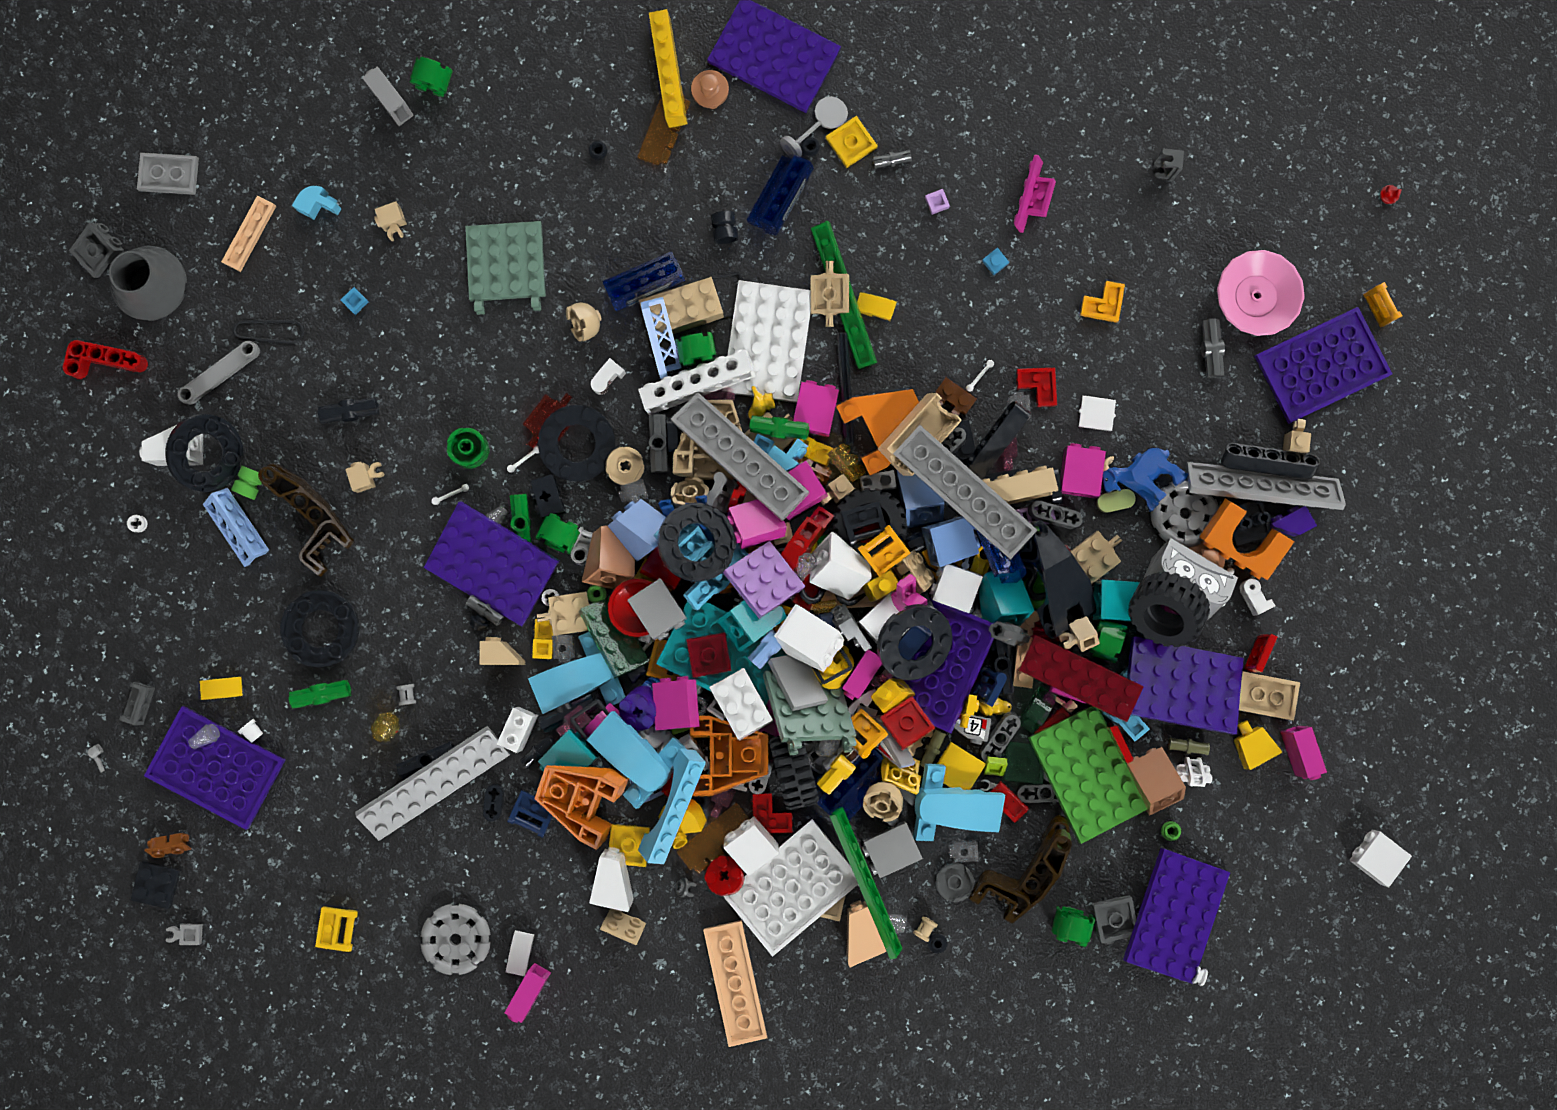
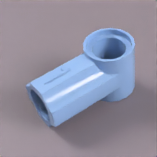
M773 629L762 638L761 643L748 656V659L759 669L765 665L773 654H776L782 648L774 637L776 632Z

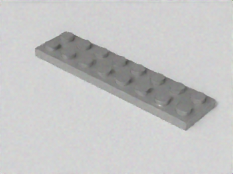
M698 392L671 418V421L781 521L809 495V491Z
M921 425L893 453L894 456L1010 560L1036 533L1037 529Z
M1187 462L1185 467L1188 474L1189 493L1344 510L1346 505L1340 481L1336 478L1313 476L1312 479H1299Z
M486 726L356 811V817L379 841L510 755L509 751L497 745L499 739Z

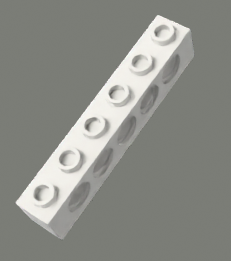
M746 349L736 350L732 355L718 357L710 363H701L694 369L682 370L678 375L664 377L656 383H647L638 390L645 411L652 415L689 401L697 392L703 396L755 377L756 374ZM736 365L734 370H729L730 366ZM718 371L717 376L711 377L713 372ZM696 378H701L697 384H693ZM678 385H683L680 390H675ZM661 391H665L663 396L658 397Z

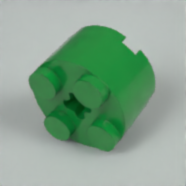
M416 57L409 80L420 91L426 92V89L433 91L434 95L444 97L453 70L447 66L443 69L440 66L441 63L425 57H420L419 59Z
M707 332L708 336H703L702 333L681 337V342L676 339L675 344L679 363L689 367L696 365V361L700 360L704 361V363L714 361L717 353L712 332Z
M459 428L455 430L447 441L448 456L452 461L464 468L473 469L482 465L490 452L486 438L472 428ZM466 445L470 446L471 449L469 451L465 448Z
M550 513L549 516L545 517L535 538L539 541L541 538L544 539L545 545L564 553L566 550L567 554H571L580 535L579 529H577L578 526L570 521L567 523L562 522L559 516Z
M1108 620L1100 621L1096 627L1099 644L1089 650V652L1093 653L1092 656L1116 663L1118 658L1114 656L1117 653L1120 654L1126 635L1122 631H1125L1127 626Z
M1058 906L1051 931L1059 941L1067 942L1071 940L1075 941V944L1086 947L1091 939L1095 917L1089 914V917L1084 916V911L1076 908L1062 906L1061 910Z

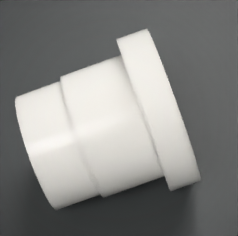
M254 719L238 731L239 734H243L251 743L263 734L255 724L256 721Z

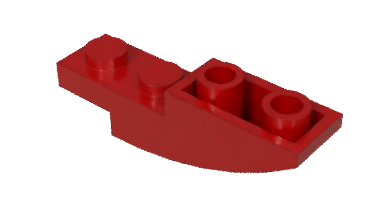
M820 506L810 517L807 516L781 554L794 572L797 571L812 552L814 544L834 521V515Z

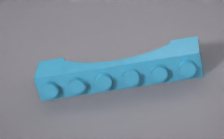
M679 748L672 764L674 767L673 780L665 809L651 832L644 833L638 851L647 863L664 864L706 763L696 750Z

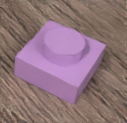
M943 189L925 195L931 215L950 207Z

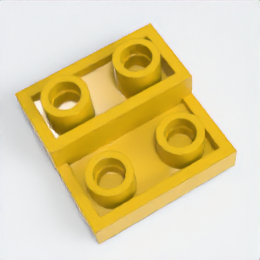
M952 742L949 743L937 764L946 766L943 783L950 788L960 787L963 790H970L986 765V763Z
M882 754V781L917 795L921 776L918 775L920 761L914 759L915 764L913 766L900 769Z

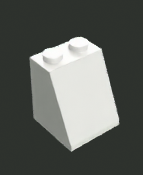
M175 426L142 441V447H140L139 451L142 461L156 466H167L165 448L168 437ZM203 434L195 436L188 444L186 457L190 465H203Z
M831 532L811 553L810 583L848 600L857 594L860 588L865 583H868L872 577L871 565L834 532Z
M893 591L857 622L876 643L884 623L891 615L899 613L891 598Z
M796 604L774 635L787 655L822 672L831 665L833 657L842 648L844 638L837 629Z
M608 847V849H604L599 858L590 904L628 912L634 898L623 852H619V849Z

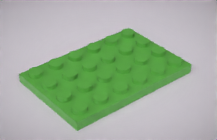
M1089 706L1028 737L1080 844L1147 810L1127 768V764L1122 760L1106 727L1107 723L1100 709Z

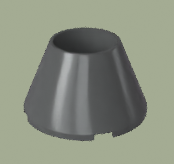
M143 246L123 252L115 257L109 268L110 289L115 303L124 313L135 319L154 321L164 318L178 308L185 296L184 290L187 277L184 267L177 257L163 248ZM149 265L150 274L147 282L140 289L132 291L131 279L133 274L139 268Z

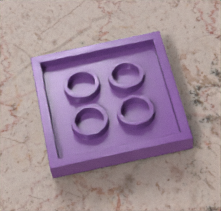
M770 541L723 572L759 619L805 588L803 582Z

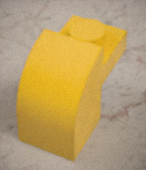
M693 799L690 800L680 824L684 834L701 832L706 823L703 809ZM664 805V807H663L661 813L659 814V816H658L659 819H660V817H661V815H662V813H663V811H664L666 805Z

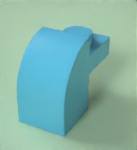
M310 186L303 189L292 205L298 212L315 220L321 207L337 215L341 211L337 200L328 196L326 190L319 186Z
M797 438L787 453L774 445L768 455L789 472L800 465L797 461L804 457L808 445Z

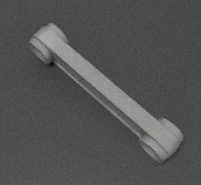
M252 341L243 342L178 391L179 400L188 405L196 403L253 359L257 358L260 354L258 345ZM253 346L252 352L247 354V349ZM191 392L190 398L186 400V394Z

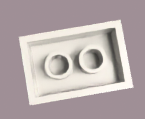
M744 668L709 687L738 740L773 722Z

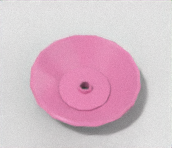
M1266 250L1248 251L1232 259L1222 271L1217 287L1219 306L1226 319L1240 331L1256 336L1276 334L1289 327L1300 314L1304 301L1303 281L1295 266L1282 255ZM1254 293L1259 295V299L1254 297Z

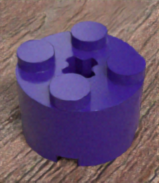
M649 686L634 688L619 704L621 719L635 730H646L655 723L656 706L653 700V690Z

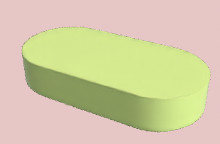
M1129 489L1102 494L1097 499V507L1104 513L1127 509L1134 505L1135 494Z

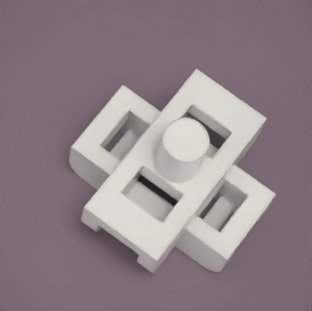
M1185 757L1184 764L1177 765L1176 771L1178 775L1189 786L1205 787L1206 783L1212 782L1210 767L1203 765L1202 759L1199 757L1197 759Z

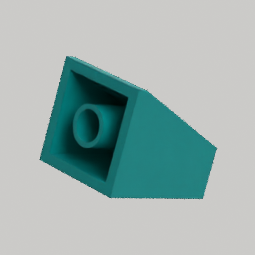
M1005 570L999 573L987 572L983 575L978 588L982 619L994 624L1000 621L1020 627L1035 610L1019 571Z
M1099 580L1094 582V599L1097 611L1093 615V620L1131 622L1128 612L1129 602L1140 582Z
M744 600L719 618L717 622L740 652L784 621L787 616L783 607L779 605L759 619Z
M573 728L569 729L538 762L541 764L539 768L543 772L547 765L590 767L600 755L599 753H594L583 737Z

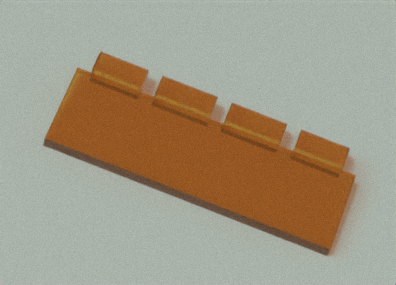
M662 95L638 155V159L656 165L668 163L671 151L665 148L673 149L678 134L672 130L680 132L681 126L669 128L665 119ZM683 95L685 111L687 113L691 102L685 99Z
M736 802L680 848L677 854L690 870L694 868L699 874L709 866L705 858L708 857L712 862L724 854L720 846H724L725 836L729 832L735 831L745 820H750V818Z

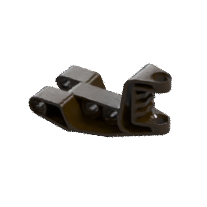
M276 463L263 467L258 473L259 480L277 497L284 498L314 526V533L300 551L299 559L314 573L322 577L328 569L313 554L318 555L321 552L319 548L323 550L327 546L323 541L329 544L332 541L330 536H332L347 549L355 541L351 538L329 503L307 481ZM268 470L273 472L274 477L269 476ZM296 496H304L306 499L305 505L297 504ZM314 508L318 509L321 512L320 518H313L310 511ZM324 530H327V533L313 546V548L308 549V546Z
M1058 815L1051 820L1041 837L1042 845L1019 880L992 870H986L980 875L969 900L978 905L990 890L991 896L994 897L997 894V899L1000 901L1005 899L1008 907L1003 919L1011 924L1039 903L1061 876L1072 846L1067 818ZM1059 824L1065 826L1064 829H1056L1055 827ZM1040 863L1046 865V867L1043 869H1040L1036 866ZM1032 879L1035 880L1036 883L1028 884L1027 881Z

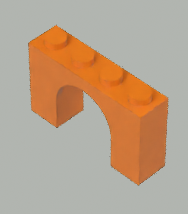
M1225 498L1199 536L1204 540L1203 545L1209 549L1217 548L1220 550L1218 554L1227 560L1230 557L1236 560L1234 564L1241 569L1249 568L1251 570L1250 574L1260 580L1263 577L1268 580L1294 541L1272 528L1256 550L1249 553L1237 552L1232 542L1233 532L1247 511Z

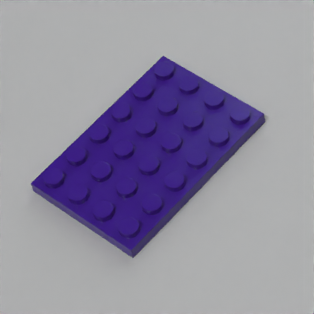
M740 0L707 62L807 113L839 54L841 46L751 0Z
M1359 307L1254 356L1288 424L1392 375Z
M458 502L424 568L468 595H474L483 603H488L498 613L523 626L560 560L465 503Z
M930 597L933 607L946 617L951 626V648L944 663L933 673L920 679L904 681L915 693L913 698L932 724L948 733H952L967 700V696L994 640L989 631L990 625L994 623L936 602ZM932 635L911 660H916L927 653V650L932 645Z
M1132 637L1127 679L1144 687L1131 715L1232 735L1237 734L1244 658L1185 646L1174 647L1171 645L1166 647L1161 643H1154L1153 640Z
M183 706L180 708L144 776L247 830L250 828L272 787L285 759Z
M1160 848L1123 960L1193 984L1192 981L1197 974L1196 969L1200 965L1230 872Z

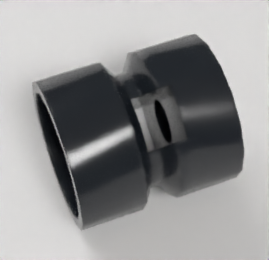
M719 211L711 215L712 227L715 228L713 231L714 242L716 244H729L737 241L738 231L734 227L736 223L735 212Z

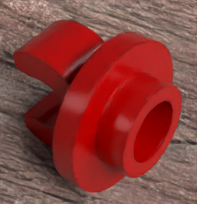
M1387 185L1381 190L1380 198L1386 204H1393L1399 199L1402 190L1393 185Z

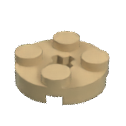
M618 447L606 459L605 471L609 478L617 484L628 485L634 483L641 478L644 472L641 454L631 447ZM628 461L629 469L622 471L620 463Z

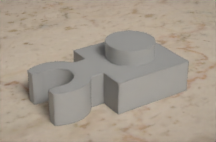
M181 924L180 929L176 926L166 928V931L174 933L173 938H167L166 942H174L180 939L179 945L202 944L203 924Z

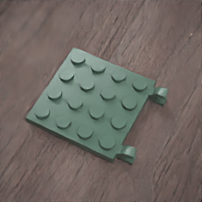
M541 221L465 226L469 300L471 302L475 301L474 311L477 315L485 314L484 301L531 298L533 310H541L540 297H546Z
M772 670L764 672L763 678L781 742H787L789 755L798 754L797 749L802 748L801 741L841 740L844 753L852 752V746L857 745L855 740L856 732L842 687L838 689L822 687L828 699L826 704L792 711Z

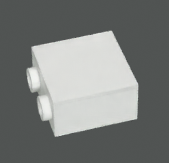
M953 564L938 567L936 573L938 580L936 584H932L929 592L932 595L931 599L969 613L983 577L980 574Z
M521 707L513 708L497 745L515 753L523 751L539 715Z
M755 816L750 820H745L739 828L729 832L724 838V849L748 876L779 854L778 842Z
M1371 830L1365 835L1362 844L1354 850L1349 861L1379 884L1390 887L1412 856L1382 832Z

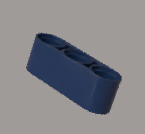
M925 626L912 627L899 642L898 649L900 655L904 659L911 660L932 635L930 630Z

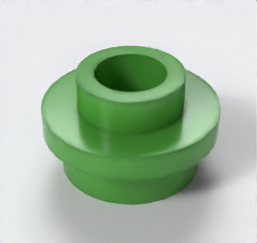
M592 585L587 591V597L593 603H601L606 598V590L604 587ZM599 590L600 596L594 597V591Z
M1168 821L1163 824L1161 834L1166 840L1175 841L1181 835V828L1176 822ZM1170 827L1174 830L1172 834H1168Z

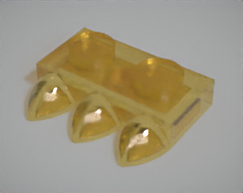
M841 444L832 449L827 455L841 474H844L849 482L853 483L865 474L866 467L864 465H856L858 456L849 454L850 445Z

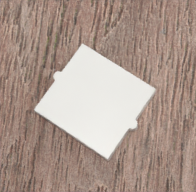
M1082 396L1081 409L1078 411L1080 413L1078 427L1112 431L1113 419L1116 417V414H1114L1116 400Z

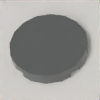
M952 862L940 868L936 874L935 884L937 891L944 899L951 902H960L971 895L975 881L968 867L962 863Z

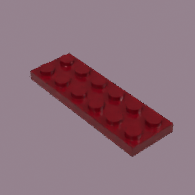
M1036 635L1018 670L1125 722H1128L1144 687Z

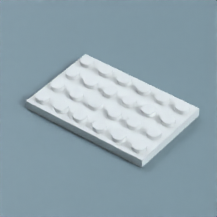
M739 280L728 356L732 355L736 350L746 349L756 376L723 388V393L754 397L751 387L755 386L762 395L772 393L774 400L797 403L811 312V290ZM736 365L730 366L729 370H734Z
M811 819L779 847V854L749 876L746 874L744 876V884L736 894L724 896V898L773 957L856 887L858 883L848 861L814 820Z

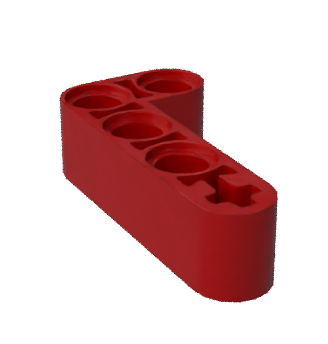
M79 340L69 343L63 363V371L77 379H83L87 376L90 363L134 372H143L148 367L147 359L135 352ZM82 347V352L78 354V350ZM101 351V355L97 358V353ZM119 355V360L115 362V357ZM129 361H137V363L132 364ZM75 366H78L77 371H76V372H73V371H74V367H75Z

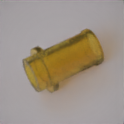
M836 600L820 601L817 604H812L813 614L817 613V615H820V613L831 612L837 606Z

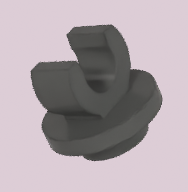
M682 877L677 881L675 891L679 897H693L694 894L688 892V888L690 886L696 887L697 884Z

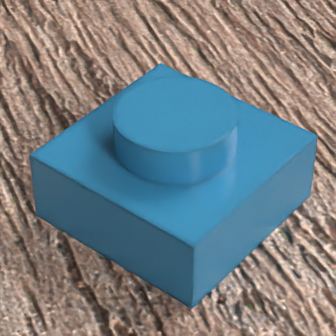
M998 248L982 260L993 275L1009 264L1007 258Z
M355 287L341 299L355 315L369 302Z
M757 433L753 442L768 454L775 441Z

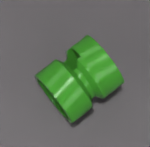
M241 466L238 473L240 479L234 481L231 490L255 500L259 491L257 485L262 484L258 478L259 472Z

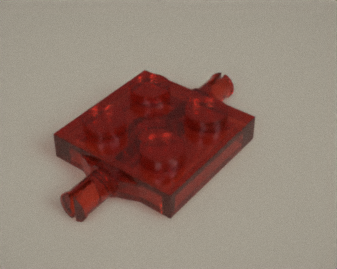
M566 393L559 402L545 394L523 423L534 435L527 445L534 449L538 443L539 432L545 420L556 410L565 407L573 397ZM567 426L564 430L561 431L558 437V442L567 432L570 426Z

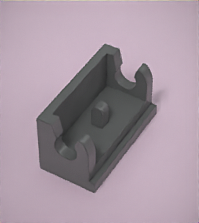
M1163 148L1154 160L1153 166L1163 168L1164 173L1158 172L1154 175L1157 178L1169 179L1172 182L1182 170L1184 151Z
M133 682L130 684L132 689L124 715L120 716L119 720L132 725H144L155 687Z

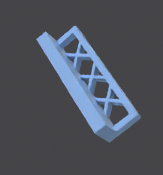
M660 297L640 303L660 379L668 376V371L680 369L681 364L679 363L664 299ZM661 303L662 310L658 315L651 312L650 306ZM659 320L666 324L663 333L655 329ZM663 338L671 341L667 350L660 346ZM670 355L675 358L676 364L665 366L664 360Z
M225 488L210 494L203 503V506L243 566L250 565L256 557L266 554L269 551L268 547L229 489Z

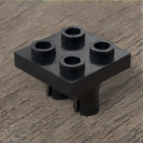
M1257 500L1239 505L1240 508L1247 512L1233 532L1232 540L1234 546L1266 538L1271 531L1269 523L1271 517L1265 511L1263 502Z

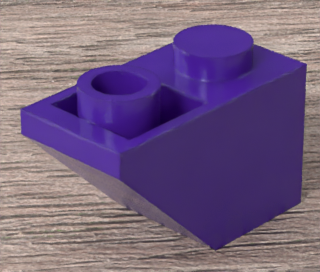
M1296 505L1287 510L1288 514L1284 516L1279 514L1270 519L1272 521L1270 523L1271 529L1273 528L1278 532L1291 536L1301 535L1317 526L1306 506L1299 507Z

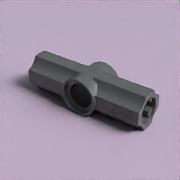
M1219 319L1203 320L1201 354L1205 358L1206 378L1223 377L1225 344L1221 340Z
M649 415L651 473L668 472L666 415ZM662 440L663 446L655 448L653 446L654 441Z
M1000 621L990 625L991 637L1013 646L1015 644L1023 646L1030 640L1028 630L1017 625Z

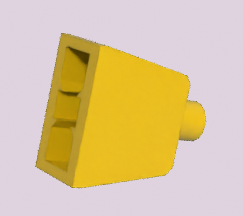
M892 567L880 577L877 575L870 579L868 583L862 586V589L870 602L876 601L896 590L900 579Z
M890 678L871 695V698L885 714L909 697L914 696L915 693L904 680Z
M1247 720L1237 725L1242 735L1235 738L1234 743L1244 769L1252 770L1282 753L1281 749L1263 727L1252 729Z

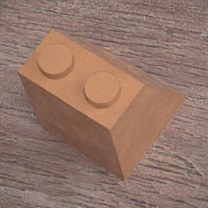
M601 526L592 534L582 582L615 590L621 583L634 578L635 559L608 526Z
M1162 747L1158 749L1152 748L1146 752V755L1140 758L1139 756L1133 757L1134 760L1127 764V768L1144 801L1149 816L1184 799L1186 786Z

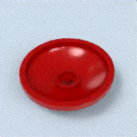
M630 579L618 585L612 592L608 603V613L611 622L620 632L632 637L649 635L647 629L628 602V599L651 585L652 582L645 579Z

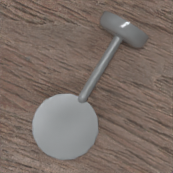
M832 96L821 99L817 103L814 112L817 122L796 141L790 136H784L780 140L784 152L791 159L798 160L802 156L799 144L820 125L828 129H836L843 125L848 116L847 107L843 101Z

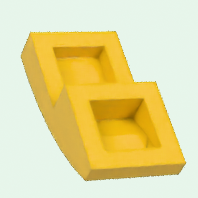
M861 292L857 300L860 313L871 317L873 315L888 321L891 320L897 303L887 298Z
M810 437L807 440L800 439L808 445L804 457L824 466L828 465L834 452L832 447L819 443Z
M535 619L533 658H553L555 636H553L552 625L549 620L538 622Z
M241 677L200 681L201 700L243 696Z

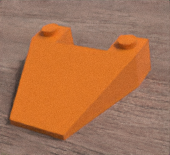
M910 389L852 397L836 405V408L844 423L862 415L877 448H879L919 401L914 390ZM878 449L861 457L869 475L875 474L891 464Z
M699 716L700 727H690V736L692 738H710V775L700 776L692 796H713L768 775V734L755 731L747 737L738 740L728 721H722L712 716Z
M547 765L534 799L579 841L597 850L607 839L612 825L595 815L600 800L604 797L614 803L624 793L629 778L613 768Z

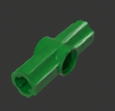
M754 415L750 420V432L768 434L775 438L808 439L810 427L809 423L790 421L787 418L781 417L768 418Z
M527 494L510 495L511 527L513 533L531 543V520L529 518ZM519 518L525 521V526L522 529L517 526Z
M348 680L329 684L322 683L309 686L310 688L289 692L288 698L292 708H300L312 704L319 705L331 702V700L351 696V686Z

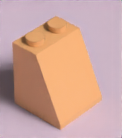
M861 900L850 904L851 907L847 909L846 957L849 967L886 952L865 901L861 902Z

